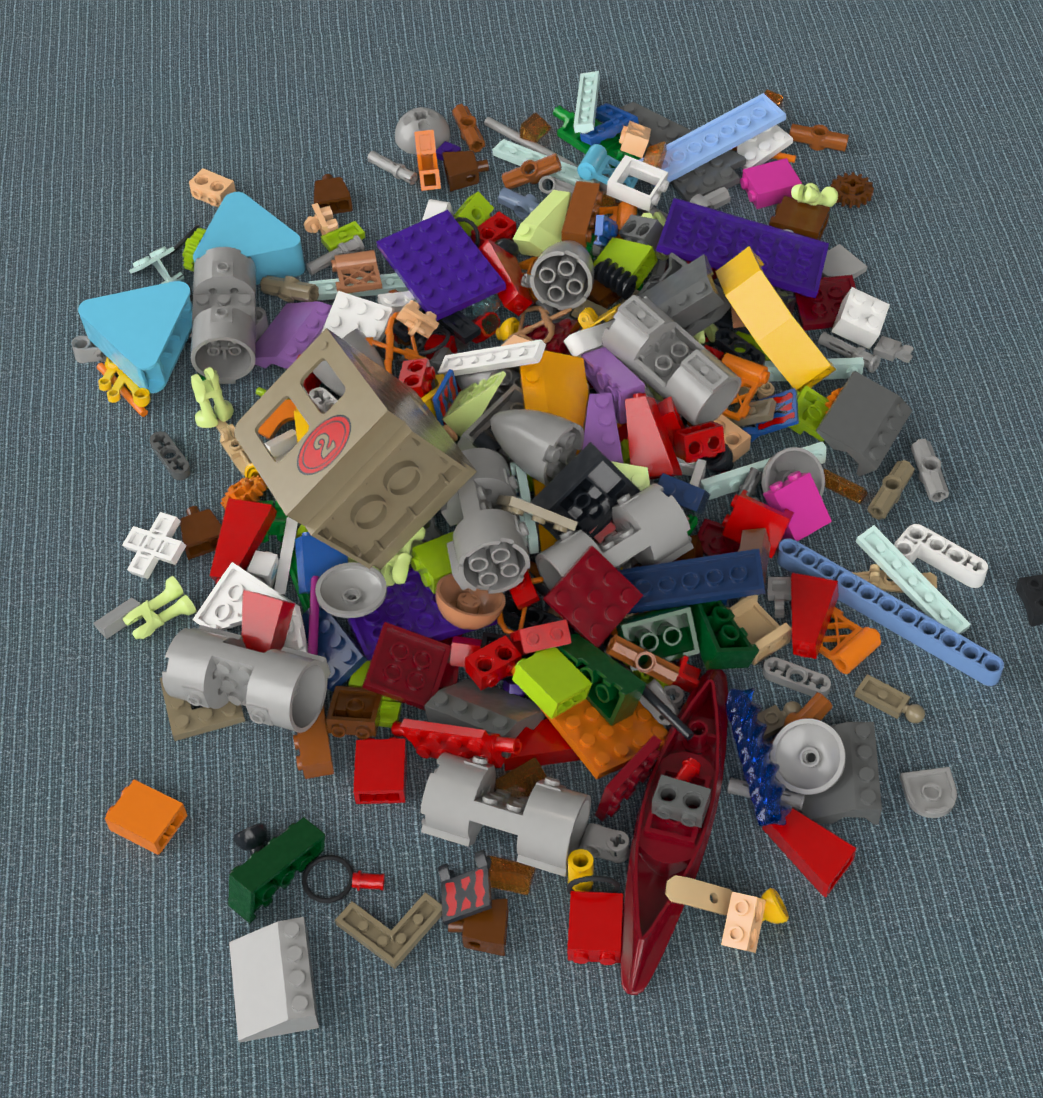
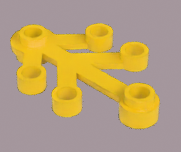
M107 357L105 361L107 370L104 376L98 380L100 390L107 391L108 401L112 403L118 402L121 399L120 391L125 384L132 393L134 403L138 407H146L151 400L149 390L139 388ZM117 373L119 376L112 386L111 379Z

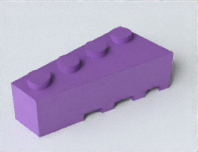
M605 347L581 354V358L584 359L586 378L598 394L612 393L616 420L619 424L626 423L625 399L633 398V394L645 393V384Z
M612 393L589 394L582 450L591 442L610 461L623 463Z

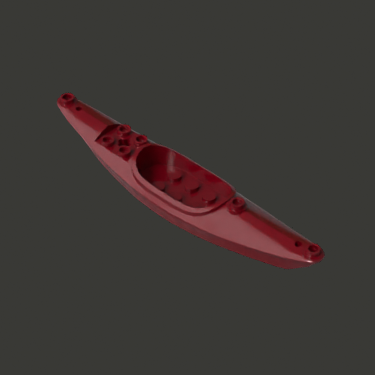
M721 669L707 670L700 678L698 687L691 691L680 710L678 717L695 733L694 737L691 740H687L675 727H671L660 750L661 753L657 757L656 764L651 771L637 815L627 872L621 939V984L624 991L630 995H638L645 990L659 965L685 906L684 904L674 903L669 900L665 894L666 883L675 875L696 879L712 831L723 780L728 729V682L726 674ZM688 758L695 759L701 765L699 775H695L690 783L711 789L710 804L701 828L696 826L689 827L673 819H662L652 813V799L661 775L674 778L682 768V762ZM665 798V799H663V800H665V801H672L673 799H671V798ZM694 805L688 806V807L691 808V809H696V808H698L697 806H694Z

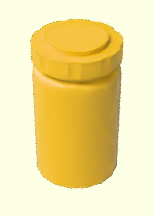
M584 849L572 851L567 859L568 884L580 877L593 876L594 870L593 856L589 851ZM593 881L574 885L572 889L574 891L589 892L592 889Z

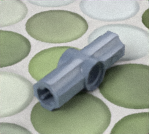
M505 187L498 196V203L514 210L515 214L523 220L540 204L532 194L523 196Z

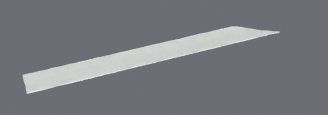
M289 517L286 520L274 590L280 594L286 593L298 522Z

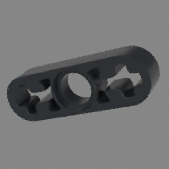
M721 328L716 331L715 345L720 350L765 366V355L735 332L727 328ZM743 348L745 349V351L739 353L736 352L734 349Z

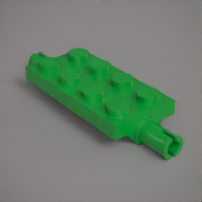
M559 105L558 108L554 109L553 116L562 120L564 124L557 130V136L586 154L591 145L581 141V132L575 133V113H570ZM595 119L594 127L602 124ZM616 134L613 138H607L599 144L606 149L608 156L620 162L625 155L636 160L641 159L620 150L619 134Z

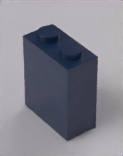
M662 473L658 483L664 489L662 492L668 497L672 495L680 507L700 515L703 514L711 495L706 490Z

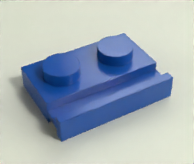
M596 215L595 236H597V241H594V245L604 249L612 237L618 235V225L616 221L605 215Z

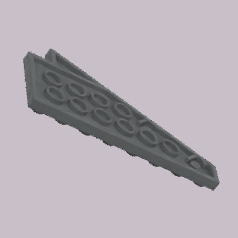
M635 102L619 108L637 116L640 125L651 128L649 142L645 150L648 155L692 132V130ZM729 150L670 183L684 201L690 202L696 194L705 196L719 188L725 187L728 189L739 184L740 177L734 170L746 165V158Z

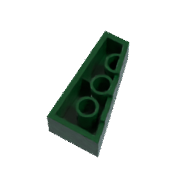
M722 600L688 605L691 608L700 655L706 670L749 668L760 650L755 644L751 645L747 639L748 633L743 627L739 628L734 621L735 615L731 609L724 607Z
M578 633L570 636V644L556 647L592 683L586 699L611 726L633 715L647 685L645 682Z
M303 817L297 823H292L280 836L272 838L267 846L260 851L254 852L241 866H236L230 872L228 906L250 924L256 918L254 913L261 906L266 908L273 902L271 897L280 887L285 890L291 884L296 871L302 873L307 865L324 851L325 833Z

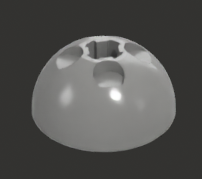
M426 107L414 108L406 112L398 121L395 129V142L403 151L417 155L414 132L434 130L435 147L437 150L444 141L449 142L451 136L450 128L445 118L437 111Z
M798 447L783 449L774 454L763 469L761 478L763 493L770 490V485L778 481L784 482L788 480V475L800 471L801 473L810 472L822 497L825 487V475L822 465L815 455L806 449Z

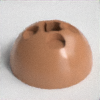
M452 574L442 577L436 586V603L439 611L449 623L461 629L476 630L490 625L499 617L505 606L506 601L503 592L488 594V590L476 589V591H473L470 588L462 590Z

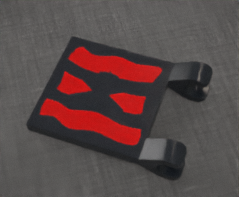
M484 849L475 853L478 868L455 877L454 871L449 870L448 863L438 867L441 880L442 921L444 925L492 908L490 881L492 860L489 856H486Z

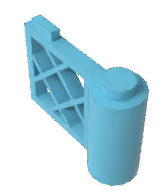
M594 144L585 154L577 171L584 180L596 179L607 185L609 178L602 174H608L611 177L620 161L608 156L606 149L602 145ZM627 177L624 183L634 189L639 179Z

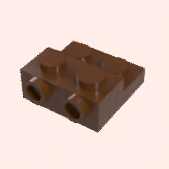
M335 686L326 717L327 733L338 738L345 735H356L359 739H367L369 736L376 737L384 696L360 687Z

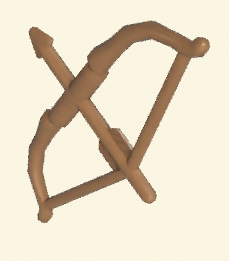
M542 306L528 307L521 314L518 332L510 335L508 339L516 335L529 341H534L525 334L545 325L549 332L543 340L546 344L554 336L555 324L552 321L572 311V308L564 309L549 316V311ZM538 311L541 313V321L523 328L527 312Z

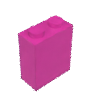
M787 158L743 169V175L740 179L742 189L746 190L749 201L753 202L756 209L781 203L784 196L793 198L792 188L795 185L802 184Z
M796 471L787 476L788 480L784 482L778 481L770 485V490L763 493L768 506L784 512L785 509L794 512L783 539L799 541L829 524L832 520L810 472L801 473Z

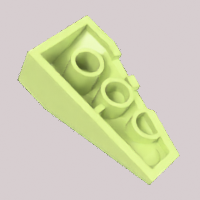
M553 190L520 224L513 237V241L518 245L521 254L539 257L549 246L562 241V229L571 200L570 192Z
M504 371L489 377L487 381L482 379L479 384L473 383L460 391L442 420L461 437L482 416L506 373Z

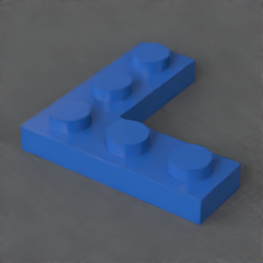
M605 103L596 108L595 117L604 123L594 127V130L588 133H581V141L591 146L600 144L601 141L613 138L616 134L622 132L623 126H628L629 121L639 124L638 117Z

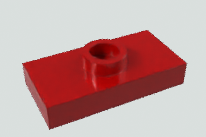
M528 570L523 575L524 580L517 586L509 589L518 610L540 601Z

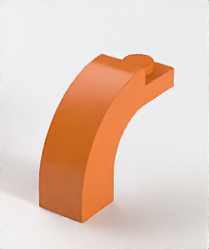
M434 130L414 132L421 191L441 189Z
M285 400L260 426L258 430L260 435L271 440L284 424L295 421L294 411H296L297 407L292 400Z

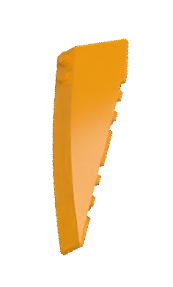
M544 350L539 363L519 366L524 409L551 413L566 418L584 428L589 394L583 358ZM532 478L534 497H536L546 485ZM539 524L542 552L554 545L557 540Z

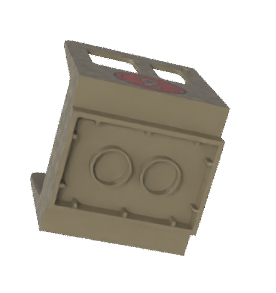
M327 328L237 422L234 430L236 439L285 515L305 526L314 538L369 569L375 566L381 570L477 472L416 391ZM326 360L345 386V393L326 413L322 414L303 387V383L311 372L322 361ZM290 398L308 423L309 430L279 462H276L260 438L258 430L286 399Z

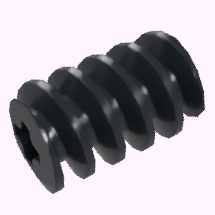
M610 258L599 262L594 267V280H597L606 288H610L612 292H616L624 300H628L632 296L636 288V275L631 276L630 271H625V268L619 267V264L616 262L612 263Z

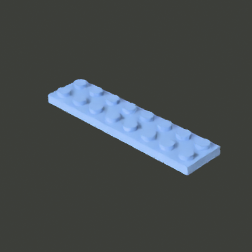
M763 93L639 159V161L668 172L667 181L670 183L786 120V113Z

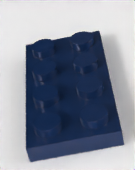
M319 605L317 655L325 657L331 673L327 678V688L334 693L335 686H342L368 659L337 618L326 612ZM310 608L302 615L307 645L309 639Z

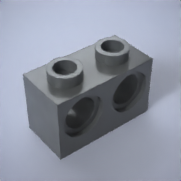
M631 214L618 234L623 240L653 246L654 251H656L664 227L657 219Z
M661 775L652 799V813L662 819H673L689 827L696 826L701 828L710 804L711 789ZM665 798H671V799H673V800H672V801H665V800H663V799H665ZM694 805V806H697L698 808H696V809H691V808H689L688 806Z

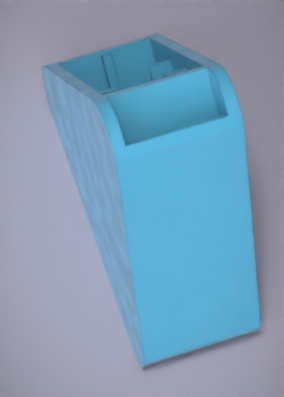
M232 192L224 197L193 254L195 263L197 258H200L206 254L207 250L212 248L231 247L241 250V254L248 258L251 257L255 263L256 285L260 284L262 278L267 275L285 278V276L297 277L305 271L300 236L242 192Z
M173 281L87 299L78 308L88 339L138 387L146 388L150 393H157L166 386L192 331L193 307L190 300L191 291L188 284L183 281Z

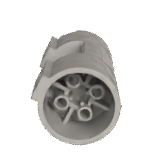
M216 247L207 250L206 254L197 258L194 264L191 363L194 369L204 377V370L211 367L219 375V384H236V380L250 373L255 365L256 266L251 257L248 258L241 254V250L231 247Z
M633 295L618 307V311L613 316L615 320L610 329L606 327L603 332L602 345L634 374H637L663 399L672 397L678 413L694 426L715 421L736 397L741 387V378L679 326L678 323L648 297L641 298L640 296Z
M486 448L467 449L462 452L477 472L440 509L450 527L457 524L453 533V541L447 543L452 575L462 590L470 588L473 591H476V589L488 590V594L500 593L512 589L524 580L523 575L528 568L530 569L526 538L529 535V531L525 522L520 523L516 514L513 515L501 510L502 506L496 504L499 495L517 498L515 489L518 488L515 477L513 475L510 476L508 464L503 456Z
M652 484L634 496H630V494L622 496L617 500L618 504L612 507V518L616 531L605 536L604 542L595 543L582 530H567L566 533L559 535L561 539L555 542L554 545L537 554L536 565L540 576L544 578L545 586L551 590L589 546H594L614 567L619 566L631 557H634L643 566L674 561L694 548L691 543L692 538L687 534V531L691 528L682 508L672 495L668 497L662 492L664 489L659 484Z
M200 625L199 628H184L174 637L165 655L169 660L167 671H162L164 689L169 696L188 701L194 706L219 709L230 701L237 706H246L250 719L257 724L274 725L302 733L315 723L321 712L327 692V678L331 673L325 657L284 646L281 650L270 649L265 653L246 649L242 635Z
M447 752L439 756L437 759L439 767L434 773H430L423 794L421 813L425 814V819L423 818L421 821V832L469 847L476 842L477 835L482 826L486 825L518 835V857L516 862L564 877L568 875V856L572 851L579 849L588 825L591 809L590 795L567 789V786L560 785L559 780L545 777V780L542 779L536 782L529 797L520 796V799L514 798L506 790L497 789L494 792L496 770L495 765L488 763V759L480 756H473V758L467 759Z

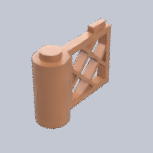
M374 250L335 255V260H331L332 271L337 272L339 282H335L337 292L340 291L348 294L382 289Z

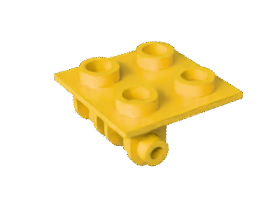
M621 304L616 305L599 317L593 308H585L578 316V321L583 328L582 330L600 325L602 320L608 322L613 319Z

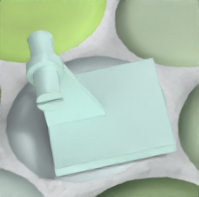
M164 246L149 254L151 258L146 256L133 263L134 267L129 270L130 273H134L153 264L165 280L161 284L185 279L184 276H181L183 275L181 272L170 277L160 260L162 257L175 250L174 247L166 249Z

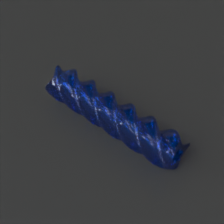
M751 688L742 691L731 689L725 704L726 712L732 725V734L737 744L738 755L743 764L744 777L749 785L750 798L755 806L757 822L759 826L770 824L786 825L785 817L792 811V806L781 800L786 786L775 779L780 766L769 759L774 746L763 739L768 726L757 719L762 706L752 700V695L756 689Z

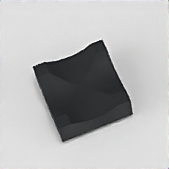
M1043 574L1019 578L1016 591L1024 603L1031 627L1043 624Z

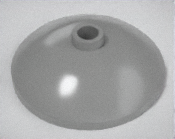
M350 562L336 565L324 572L317 581L315 592L319 605L326 612L338 617L356 618L375 611L383 603L387 593V586L383 575L374 567L369 569L360 563Z
M799 719L786 725L775 737L770 753L771 766L777 779L789 790L805 795L818 794L831 788L841 777L846 764V750L840 735L830 725L816 719ZM814 753L816 759L814 762L810 763L808 761V756Z

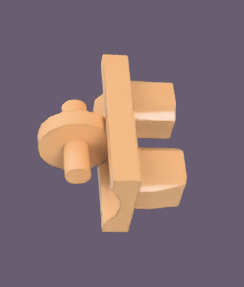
M318 203L312 204L315 215L314 217H307L304 222L307 232L317 233L319 230L323 236L338 229V223L336 219H333L330 206L320 208Z
M411 300L398 313L396 319L410 328L408 332L410 336L417 332L429 338L439 325L436 321L437 315L431 311H427L425 314L419 311V304Z

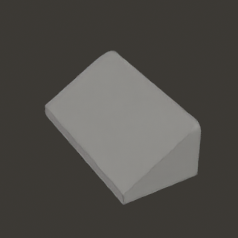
M130 598L93 624L108 639L127 626L123 618L131 610L140 606L141 603Z

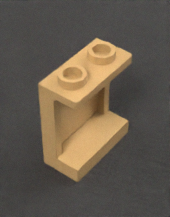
M758 595L742 597L738 603L730 608L727 607L735 615L734 621L739 628L743 627L748 633L747 639L751 645L755 644L760 650L752 661L753 665H756L788 644L792 633V628L787 623L780 626L758 604Z

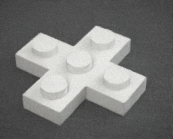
M160 512L150 531L133 526L122 545L127 550L136 552L127 570L133 575L148 579L159 560L176 565L186 547L182 541L172 538L181 521L175 516Z

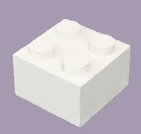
M852 287L842 300L831 332L870 349L880 335L890 304Z

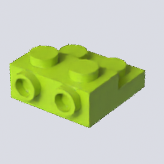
M806 385L800 392L797 390L799 424L789 428L800 435L805 431L819 441H824L816 432V429L825 417L826 411L829 410L825 406V403L829 400Z

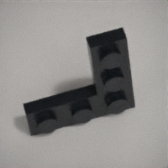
M420 307V308H419V311H421L422 313L425 314V311L423 310V308ZM460 311L437 321L464 344H467L481 334V328ZM400 321L393 325L394 334L405 343L411 340L406 325Z

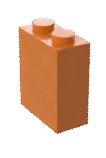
M134 779L129 786L124 788L117 803L109 808L105 821L110 831L160 855L188 815L183 803Z

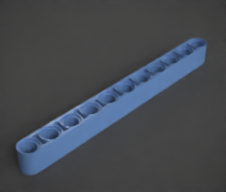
M784 539L779 543L777 562L782 568L791 573L838 581L839 601L980 683L993 686L999 682L1004 668V662L999 656L796 540Z

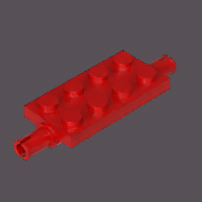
M405 718L402 722L395 721L391 727V732L394 736L406 737L416 749V753L426 759L429 757L438 759L444 752L467 759L473 758V756H480L488 759V763L495 765V768L501 769L505 761L501 752L517 755L522 749L520 739L501 737L498 733L488 734L486 730Z

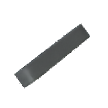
M159 431L153 433L149 439L151 448L175 480L187 479L191 474V469L188 461L166 432ZM159 441H161L162 443H164L165 446H164L163 448H162L161 444L159 443ZM168 453L176 454L173 458H165V455ZM177 464L182 469L181 471L179 469H176Z

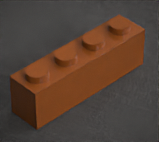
M576 181L562 229V241H576L585 248L588 242L591 243V229H595V216L599 215L600 208L598 204H602L603 192H600V183Z
M323 704L315 723L307 731L297 732V735H293L295 750H300V755L296 756L298 771L303 770L305 779L334 774Z

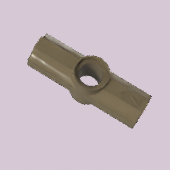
M267 275L260 282L261 291L264 294L278 296L290 303H293L295 300L314 302L319 297V288L315 284L301 282L292 276L279 278Z
M906 460L897 461L889 475L883 479L881 488L868 506V512L873 518L878 520L885 519L894 504L900 500L902 491L915 471L910 462Z

